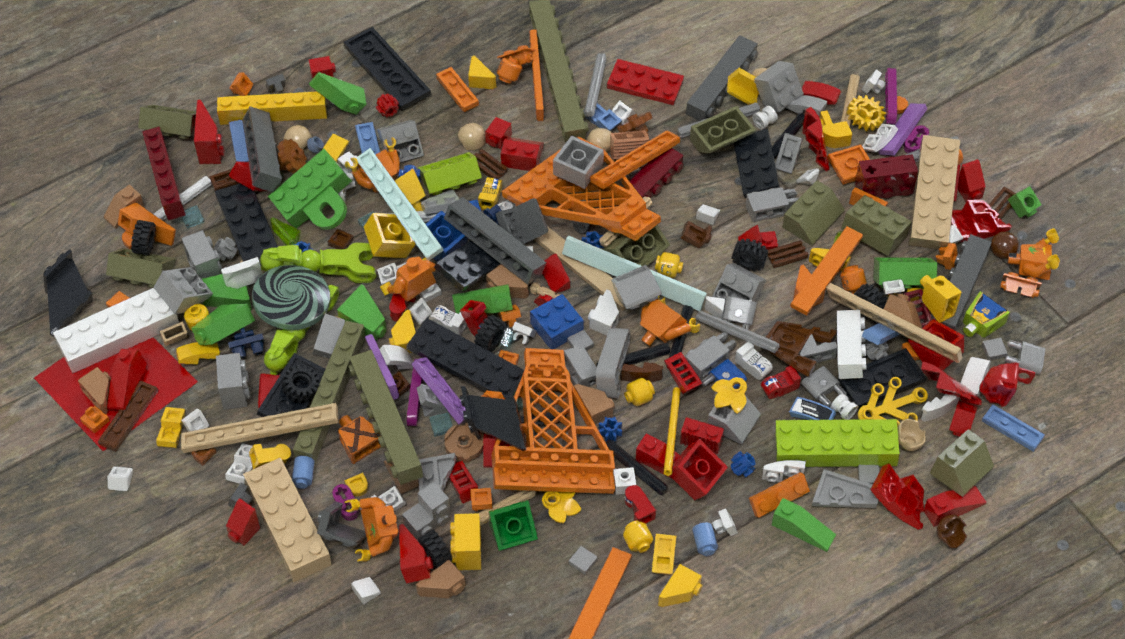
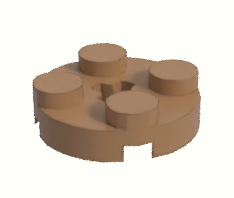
M468 423L461 426L458 424L454 425L445 434V451L447 454L455 453L458 461L469 463L483 451V434L480 431L482 439L478 440L475 433L470 432ZM460 440H468L467 445H461Z

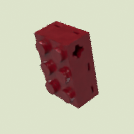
M913 154L859 161L854 183L855 187L878 198L913 194L918 175Z

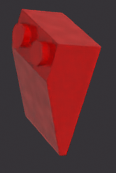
M201 99L197 100L194 144L199 165L221 164V158L225 156V148L221 146L222 135L218 134L217 126Z

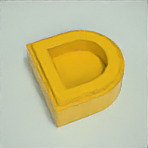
M363 473L344 480L345 485L350 488L353 496L360 497L368 491V482Z

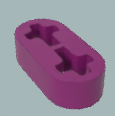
M919 125L912 130L904 144L905 153L908 154L920 149L923 135L929 136L927 127Z
M345 484L335 486L332 494L334 502L343 503L341 516L347 521L355 520L359 516V510L352 513L346 511V506L349 505L351 509L352 505L350 502L345 503V501L355 499L350 488ZM339 492L345 494L346 499L343 500Z

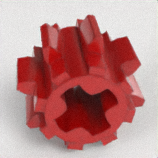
M383 94L381 97H378L376 109L383 117H392L398 112L397 109L399 108L397 105L399 103L396 98L389 94Z

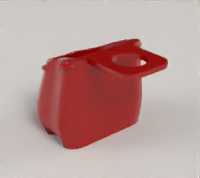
M1017 362L994 366L989 369L979 385V390L990 403H998L1001 407H1005L1016 393L1018 381L1030 384L1036 373L1019 367ZM1026 373L1029 375V378H1020L1018 374Z

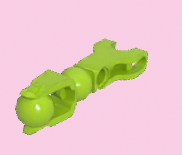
M357 242L351 244L347 249L320 250L319 253L311 249L301 253L298 245L279 246L263 250L260 257L261 270L266 272L279 266L296 265L308 268L314 272L319 270L320 274L344 275L354 283H371L376 279L375 268L360 262L370 260L373 257L369 243Z
M334 285L328 286L330 291L328 311L333 309L339 298V287ZM310 327L298 330L278 329L276 331L271 347L264 356V364L270 370V374L276 375L286 367L293 354H297L298 342L305 337Z

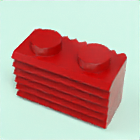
M686 417L681 429L680 444L686 446L700 439L717 455L723 441L724 428Z

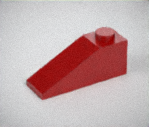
M138 349L120 350L113 364L107 402L108 409H126L147 366V362Z
M646 433L636 447L635 459L665 475L664 464L667 444ZM674 451L673 463H674V462L677 460V458L680 456V455H679L678 453H676L675 451Z
M974 486L963 497L954 490L927 499L923 512L933 527H936L939 521L947 515L961 516L985 505L987 502L977 487Z
M400 524V570L406 584L431 578L430 569H433L431 557H427L420 543L404 524Z

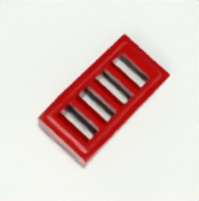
M682 352L664 360L682 395L702 384ZM678 359L681 361V363L675 366L672 365V362ZM684 367V370L677 372L676 369ZM687 373L688 376L682 379L681 375ZM691 379L692 382L686 385L685 382Z
M459 461L454 464L449 480L460 501L464 504L471 501V489H478V486L463 461Z

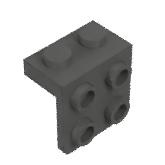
M535 198L512 209L496 213L498 224L522 244H526L548 233V227Z
M335 501L320 511L317 518L319 523L317 534L322 535L326 540H338L345 546L353 547L366 538V533L363 530L338 523L343 503Z

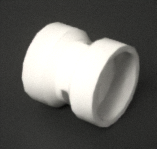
M771 106L764 107L762 112H757L752 117L754 124L760 130L765 129L769 123L772 124L778 119L776 111Z
M842 393L832 402L830 408L835 410V412H839L844 420H849L857 412L858 405L850 402L849 398Z

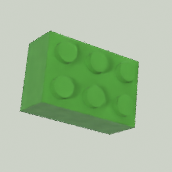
M874 257L873 280L878 285H881V288H883V282L900 279L903 282L904 288H912V285L924 288L920 284V280L924 276L929 275L931 279L937 277V262L932 258Z

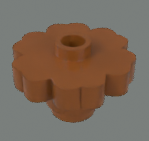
M650 111L639 116L636 113L628 117V121L617 126V129L620 133L628 130L631 132L645 130L648 135L649 130L645 122L653 117Z
M284 139L279 142L277 146L280 151L277 158L280 165L279 170H288L293 174L306 164L307 158L304 151L292 139Z

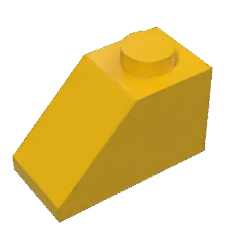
M406 310L391 329L392 338H389L390 345L406 349L407 344L416 332L410 310Z
M680 564L660 593L658 606L665 607L691 601L694 595L698 596L703 587L701 584L702 576Z

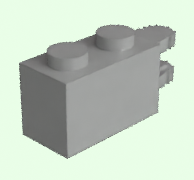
M780 187L747 194L746 208L751 221L757 222L784 216L785 212L799 199L797 197L794 198L797 195L795 189L783 190Z
M726 332L717 337L713 335L711 338L703 340L700 346L689 350L685 355L686 360L700 380L707 377L709 371L724 360H729V353L737 343L731 340L724 345L723 342L728 338Z

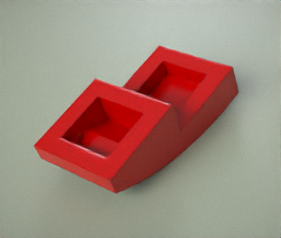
M805 81L802 86L803 95L827 101V104L835 105L841 94L840 89L820 82Z

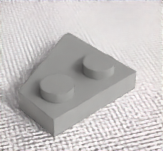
M449 190L422 201L421 207L425 215L447 211L449 204L459 198L453 190Z
M455 453L419 460L423 472V477L419 478V491L432 482H435L442 491L444 490L457 460Z

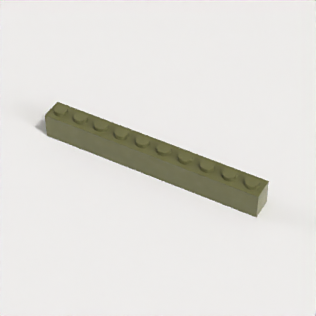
M550 0L530 1L529 15L533 29L537 30L538 48L564 143L571 136L576 138L579 136L586 140V133L589 131L588 124L583 120L585 119L584 110L580 108V96L576 95L577 85L576 82L572 81L573 71L568 67L570 66L569 57L565 56V43L561 42L562 32L558 30V18H554V5L550 4Z

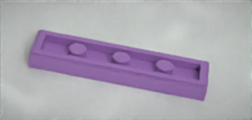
M910 103L895 124L898 131L889 143L878 151L879 155L895 156L926 112V104Z
M373 335L365 336L368 349L372 350L393 400L399 398L396 383Z
M427 357L416 359L411 365L458 424L465 423L463 417L465 406H462L458 396Z

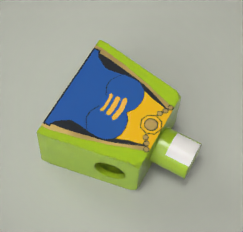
M980 291L965 313L963 323L966 326L963 328V332L968 337H972L977 333L985 338L1006 324L1010 312Z

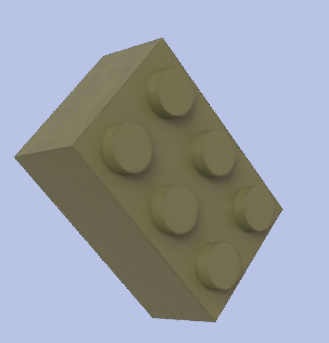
M864 195L846 212L841 229L844 230L847 226L863 234L861 241L889 256L907 238L912 221Z

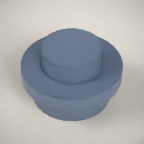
M316 136L307 140L308 149L312 153L318 154L324 147L323 141Z

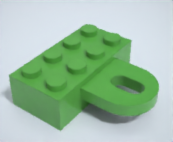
M323 149L268 197L295 229L310 218L318 228L330 230L339 226L346 216V204L338 193L350 184L352 180L334 158ZM327 205H330L335 211L334 216L329 219L322 212L323 208Z

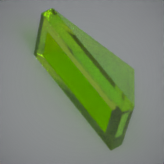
M274 217L270 219L272 231L286 246L298 243L301 230Z

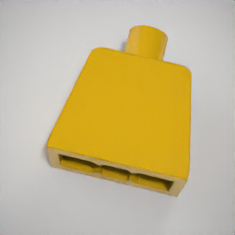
M411 169L396 179L395 183L415 211H423L420 200L426 194L415 170Z
M929 275L924 276L920 280V284L924 287L922 301L935 319L941 323L955 316L962 292L944 276L940 275L933 279Z

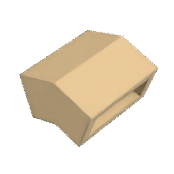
M183 322L159 331L165 347L188 337Z

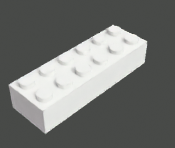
M152 288L55 331L53 334L72 373H75L119 353L121 349H128L159 335V331L179 323L177 314L172 312L157 291Z

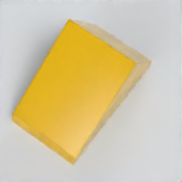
M472 56L468 75L469 87L495 89L496 76L477 57Z

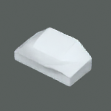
M258 257L221 269L225 285L236 289L256 283L262 275Z

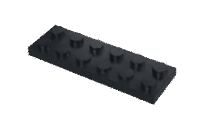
M373 27L343 42L347 51L383 91L396 98L399 103L397 106L401 110L431 95V90Z
M237 184L215 191L216 199L236 243L235 245L242 262L258 257L260 262L263 250L278 247L253 190L243 184Z
M428 318L417 330L406 348L422 358L427 357L431 363L485 392L487 390L502 392L504 398L510 400L509 395H514L517 391L524 372L520 367Z

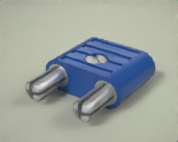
M726 359L709 371V375L701 382L703 386H706L711 381L717 382L721 379L731 380L732 378L739 377L746 382L747 378L730 360ZM735 384L733 388L737 389L740 385Z

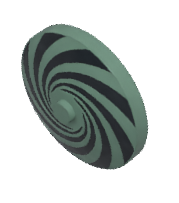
M284 265L270 269L258 278L253 287L252 302L256 313L266 323L280 329L298 330L310 327L324 317L330 304V291L325 280L313 270L302 266Z

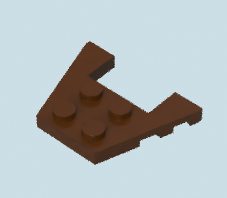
M777 321L765 338L779 344L777 352L770 353L809 377L815 369L817 361L800 355L809 336L812 334L814 340L821 343H831L836 338L837 331L830 329V332L820 331L821 328L819 327L806 329L802 328L801 324Z

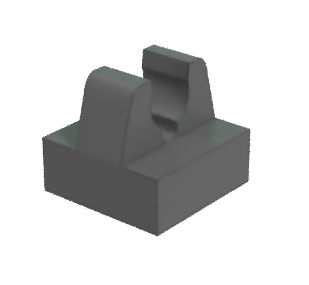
M283 74L266 80L268 93L274 91L275 94H283V88L285 87Z
M241 482L231 496L228 506L234 508L239 498L250 505L253 497L246 493L248 486Z

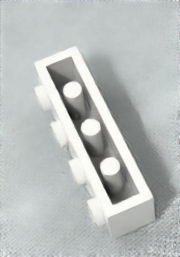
M860 310L837 311L839 379L863 378V370H866V358H862V356H866V345L862 344L866 340L862 337L864 331H861V329H865V317H861Z

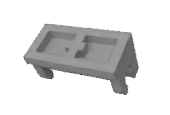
M328 314L324 315L312 352L313 355L330 359L344 326V319Z
M580 345L564 350L565 366L573 384L587 387L595 385L596 382L593 379H596L597 367L584 346Z

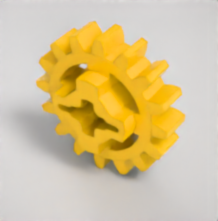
M859 95L857 99L853 98L849 103L846 114L849 115L848 120H853L852 125H859L858 129L864 127L865 131L868 128L874 131L875 128H879L884 122L886 112L883 111L884 106H879L880 101L874 102V97L868 99L867 95L864 98Z

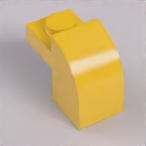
M821 111L819 118L822 124L826 147L842 148L850 146L852 132L847 121L833 124L828 111Z

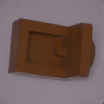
M687 221L684 225L681 239L700 248L711 240L712 226L708 225L703 229Z

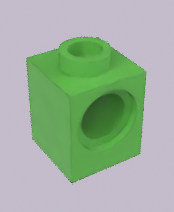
M1030 186L1008 199L1019 218L1024 215L1027 217L1032 216L1037 212L1036 208L1042 205Z

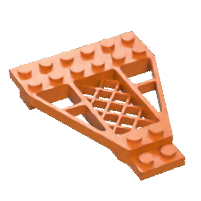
M579 136L577 137L578 139H581V140H583V141H585V142H587V143L592 144L591 142H589V141H587V140H585V139H583V138H581V137H579ZM560 150L502 190V197L515 203L516 206L535 198L542 214L545 216L599 225L611 232L623 234L634 241L661 222V216L647 209L646 202L625 176L619 179L625 188L613 183L602 189L590 182L584 189L553 175V159ZM604 150L603 162L610 165L614 161ZM551 200L561 204L557 208L544 206Z
M525 348V370L514 398L517 401L521 397L523 402L524 424H521L526 437V450L521 451L512 446H499L501 441L497 439L491 454L494 489L613 494L615 491L613 451H610L571 383L570 374L565 366L564 350ZM533 390H541L543 393L539 396ZM552 390L561 391L563 394L558 397ZM549 396L554 402L548 404L543 398ZM530 397H532V398L534 399V401H533L531 404H530ZM573 402L587 426L575 425ZM537 403L545 408L542 412L534 407ZM558 404L564 411L559 413L553 407ZM550 412L556 418L550 421L544 415ZM531 413L536 416L533 420L531 417ZM541 420L547 426L541 429L535 423ZM558 421L566 426L563 430L555 425ZM549 429L557 434L554 438L546 433ZM533 430L538 433L535 437H533ZM576 434L592 435L600 450L578 449ZM540 437L548 442L545 446L537 441ZM560 437L568 443L565 447L557 442Z

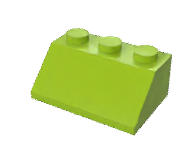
M470 152L418 167L426 191L429 194L432 193V195L440 194L447 188H450V190L460 187V184L478 182L477 179L482 178L477 159Z

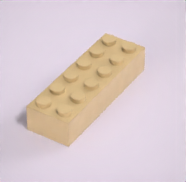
M923 135L908 244L910 246L932 249L948 246L960 140L928 135Z
M278 458L243 473L246 486H248L253 501L293 582L332 566L329 552L321 536L317 534V529L282 459Z

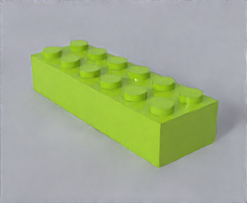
M897 419L776 420V462L789 460L806 461L805 467L883 466L888 463L891 466H898L900 453Z

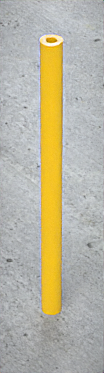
M678 387L673 388L664 464V474L666 476L672 474L681 391Z

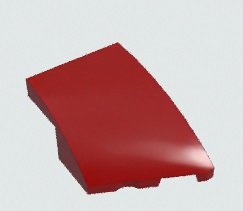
M809 107L805 110L802 133L805 135V140L809 142V148L817 154L815 162L827 172L830 170L821 120L816 111Z
M967 200L962 210H952L951 225H955L963 237L959 242L968 241L970 234L986 239L993 237L999 232H1007L1012 228L1009 223L1005 224L999 218V214L984 200Z
M922 363L921 370L929 380L937 381L936 388L940 393L957 396L965 403L981 406L982 400L969 388L930 363Z
M889 463L883 465L870 490L891 513L908 525L918 530L922 529L923 523L920 522V513L924 511L923 487L913 474L899 478Z

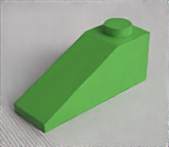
M320 72L309 83L312 88L341 110L357 115L366 105L365 91L362 87Z
M509 284L452 295L457 314L460 313V310L470 300L484 302L486 306L485 313L513 310Z
M782 498L774 512L772 526L826 552L829 550L836 534L804 508Z

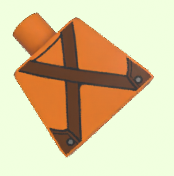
M345 415L339 420V424L342 426L338 430L339 439L353 465L380 448L378 441L379 433H374L372 424L364 417L359 416L352 421L348 415Z

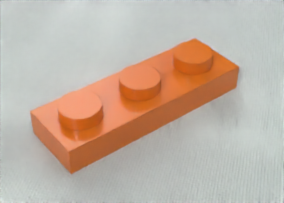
M452 67L436 74L437 80L463 112L479 105V100Z
M799 472L750 497L749 500L754 515L759 518L777 509L782 498L793 501L810 492L805 475Z

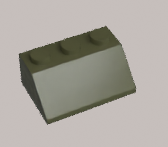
M154 104L140 107L138 128L145 131L160 126L164 136L177 134L179 138L189 139V136H193L195 133L196 111Z
M735 106L691 126L690 141L699 152L711 153L755 133L756 129L741 110Z
M816 180L785 212L782 227L813 246L845 212V209L833 190Z
M656 225L636 241L620 234L608 247L602 250L638 265L648 266L670 246V243L659 226Z
M121 248L108 254L106 275L113 276L112 279L114 280L128 279L133 284H142L143 282L147 283L149 287H154L163 271L173 269L176 258L152 253L148 256L133 253L131 249Z
M967 430L937 457L930 474L963 497L993 469L994 464L985 441L975 433Z

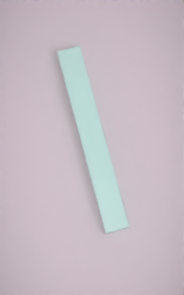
M371 148L356 158L358 163L427 260L430 261L441 253L444 249Z
M571 236L566 238L562 254L616 277L641 267V265ZM651 270L662 296L683 305L692 306L697 311L702 309L706 292Z

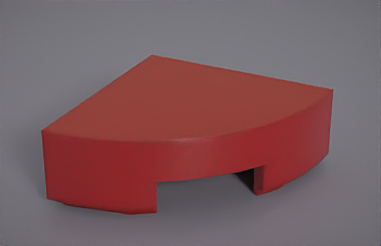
M546 294L544 296L539 295L534 300V303L541 306L552 300L553 297Z

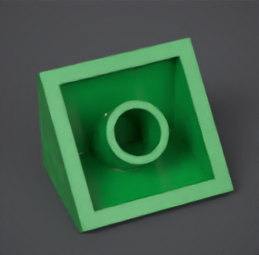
M528 500L488 511L489 526L499 551L538 539Z

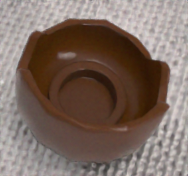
M999 232L991 240L990 249L1000 259H1008L1009 253H1017L1019 249L1017 237L1010 232Z
M947 515L938 523L937 537L947 547L957 548L967 538V534L964 532L966 524L957 515Z

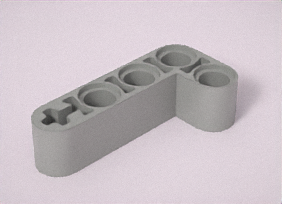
M609 329L597 365V390L604 391L608 398L618 399L620 395V373L630 344V329Z

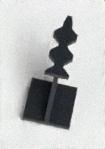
M70 249L65 254H60L56 262L52 266H48L43 273L44 288L48 294L50 335L53 337V332L67 327L71 320L78 316L88 303L93 301L92 292L87 290L73 261Z
M461 386L462 395L459 397L462 406H465L463 417L465 422L468 423L470 432L475 433L478 440L482 439L481 431L521 451H525V436L514 396L509 395L510 400L469 395L465 386Z

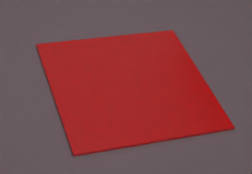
M154 337L128 348L138 349L147 362L140 380L158 389L157 394L132 430L198 383ZM119 353L75 373H72L63 357L35 376L34 379L92 441L104 451L107 448L99 445L98 440L119 410L108 409L106 415L110 421L96 433H93L81 422L80 418L89 407H94L95 405L81 391L78 380L97 367L102 373L105 371L111 378L113 364Z

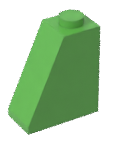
M222 274L202 279L213 293L211 297L203 302L204 306L219 307L220 305L248 304L250 311L252 310L246 286L238 289L228 287L224 283Z
M361 284L337 309L338 317L345 321L363 324L365 335L371 334L375 341H377L386 333L385 318L365 286Z
M248 304L220 305L191 329L199 345H212L254 322L255 319Z

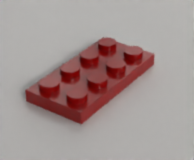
M617 59L607 82V89L674 106L684 81V75Z

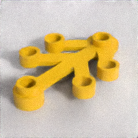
M893 377L888 382L889 387L882 405L875 407L878 396L884 392L883 385L876 383L871 388L868 404L859 409L858 419H885L879 415L886 413L902 421L908 419L909 416L918 421V416L915 413L907 414L896 408L912 402L922 404L927 400L928 393L924 388L917 387L910 395L892 401L896 390L902 384L900 378ZM892 381H896L898 386H894ZM875 387L880 389V393L875 391ZM918 392L923 394L922 398L918 396ZM865 412H870L871 417H867Z

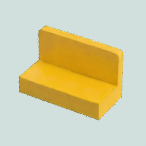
M738 68L728 76L727 93L748 105L757 103L759 91L754 81L756 77Z

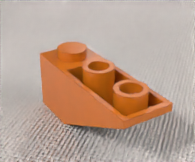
M133 203L120 209L118 225L130 234H134L133 230L138 220L154 222L156 224V237L154 240L170 246L173 245L176 229L138 203Z

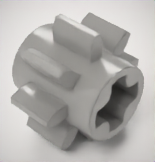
M226 237L225 240L220 238L216 242L214 250H217L220 259L225 261L226 258L230 260L234 257L237 247H235L236 243L234 240Z
M868 340L865 342L867 344L866 354L870 359L878 360L888 355L886 352L889 348L887 342L876 345Z

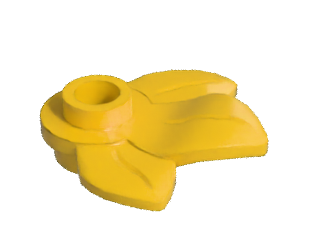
M742 378L721 379L711 387L717 393L714 399L715 408L731 405L733 411L738 414L745 407L747 402L745 397L747 384ZM739 384L740 388L734 389L733 386Z
M547 491L543 495L542 504L545 508L549 509V516L554 521L565 523L566 515L573 516L581 511L580 505L572 499L576 492Z

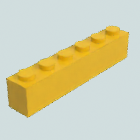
M318 91L217 97V114L220 125H227L229 122L242 120L249 106L269 112L272 122L327 119L326 98Z

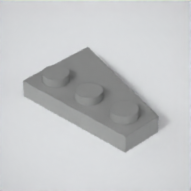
M824 469L812 506L876 508L878 499L870 490L873 484Z

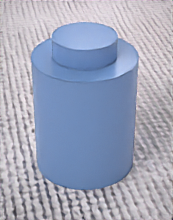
M299 456L294 459L292 481L297 488L304 489L312 484L314 460L312 458Z
M697 524L693 527L692 531L698 553L710 556L718 549L712 524Z

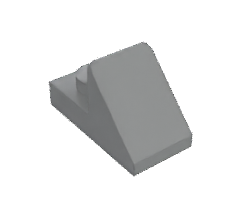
M785 133L777 157L776 169L788 173L793 172L800 157L799 151L803 138Z
M811 334L800 355L818 363L835 359L838 347L836 342H825L817 346Z
M421 384L417 387L419 401L425 417L448 412L429 386Z

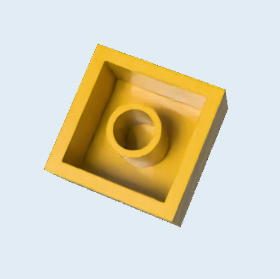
M372 213L364 225L374 257L407 258L416 245L395 214Z
M479 513L454 514V522L450 524L452 563H456L458 570H481Z

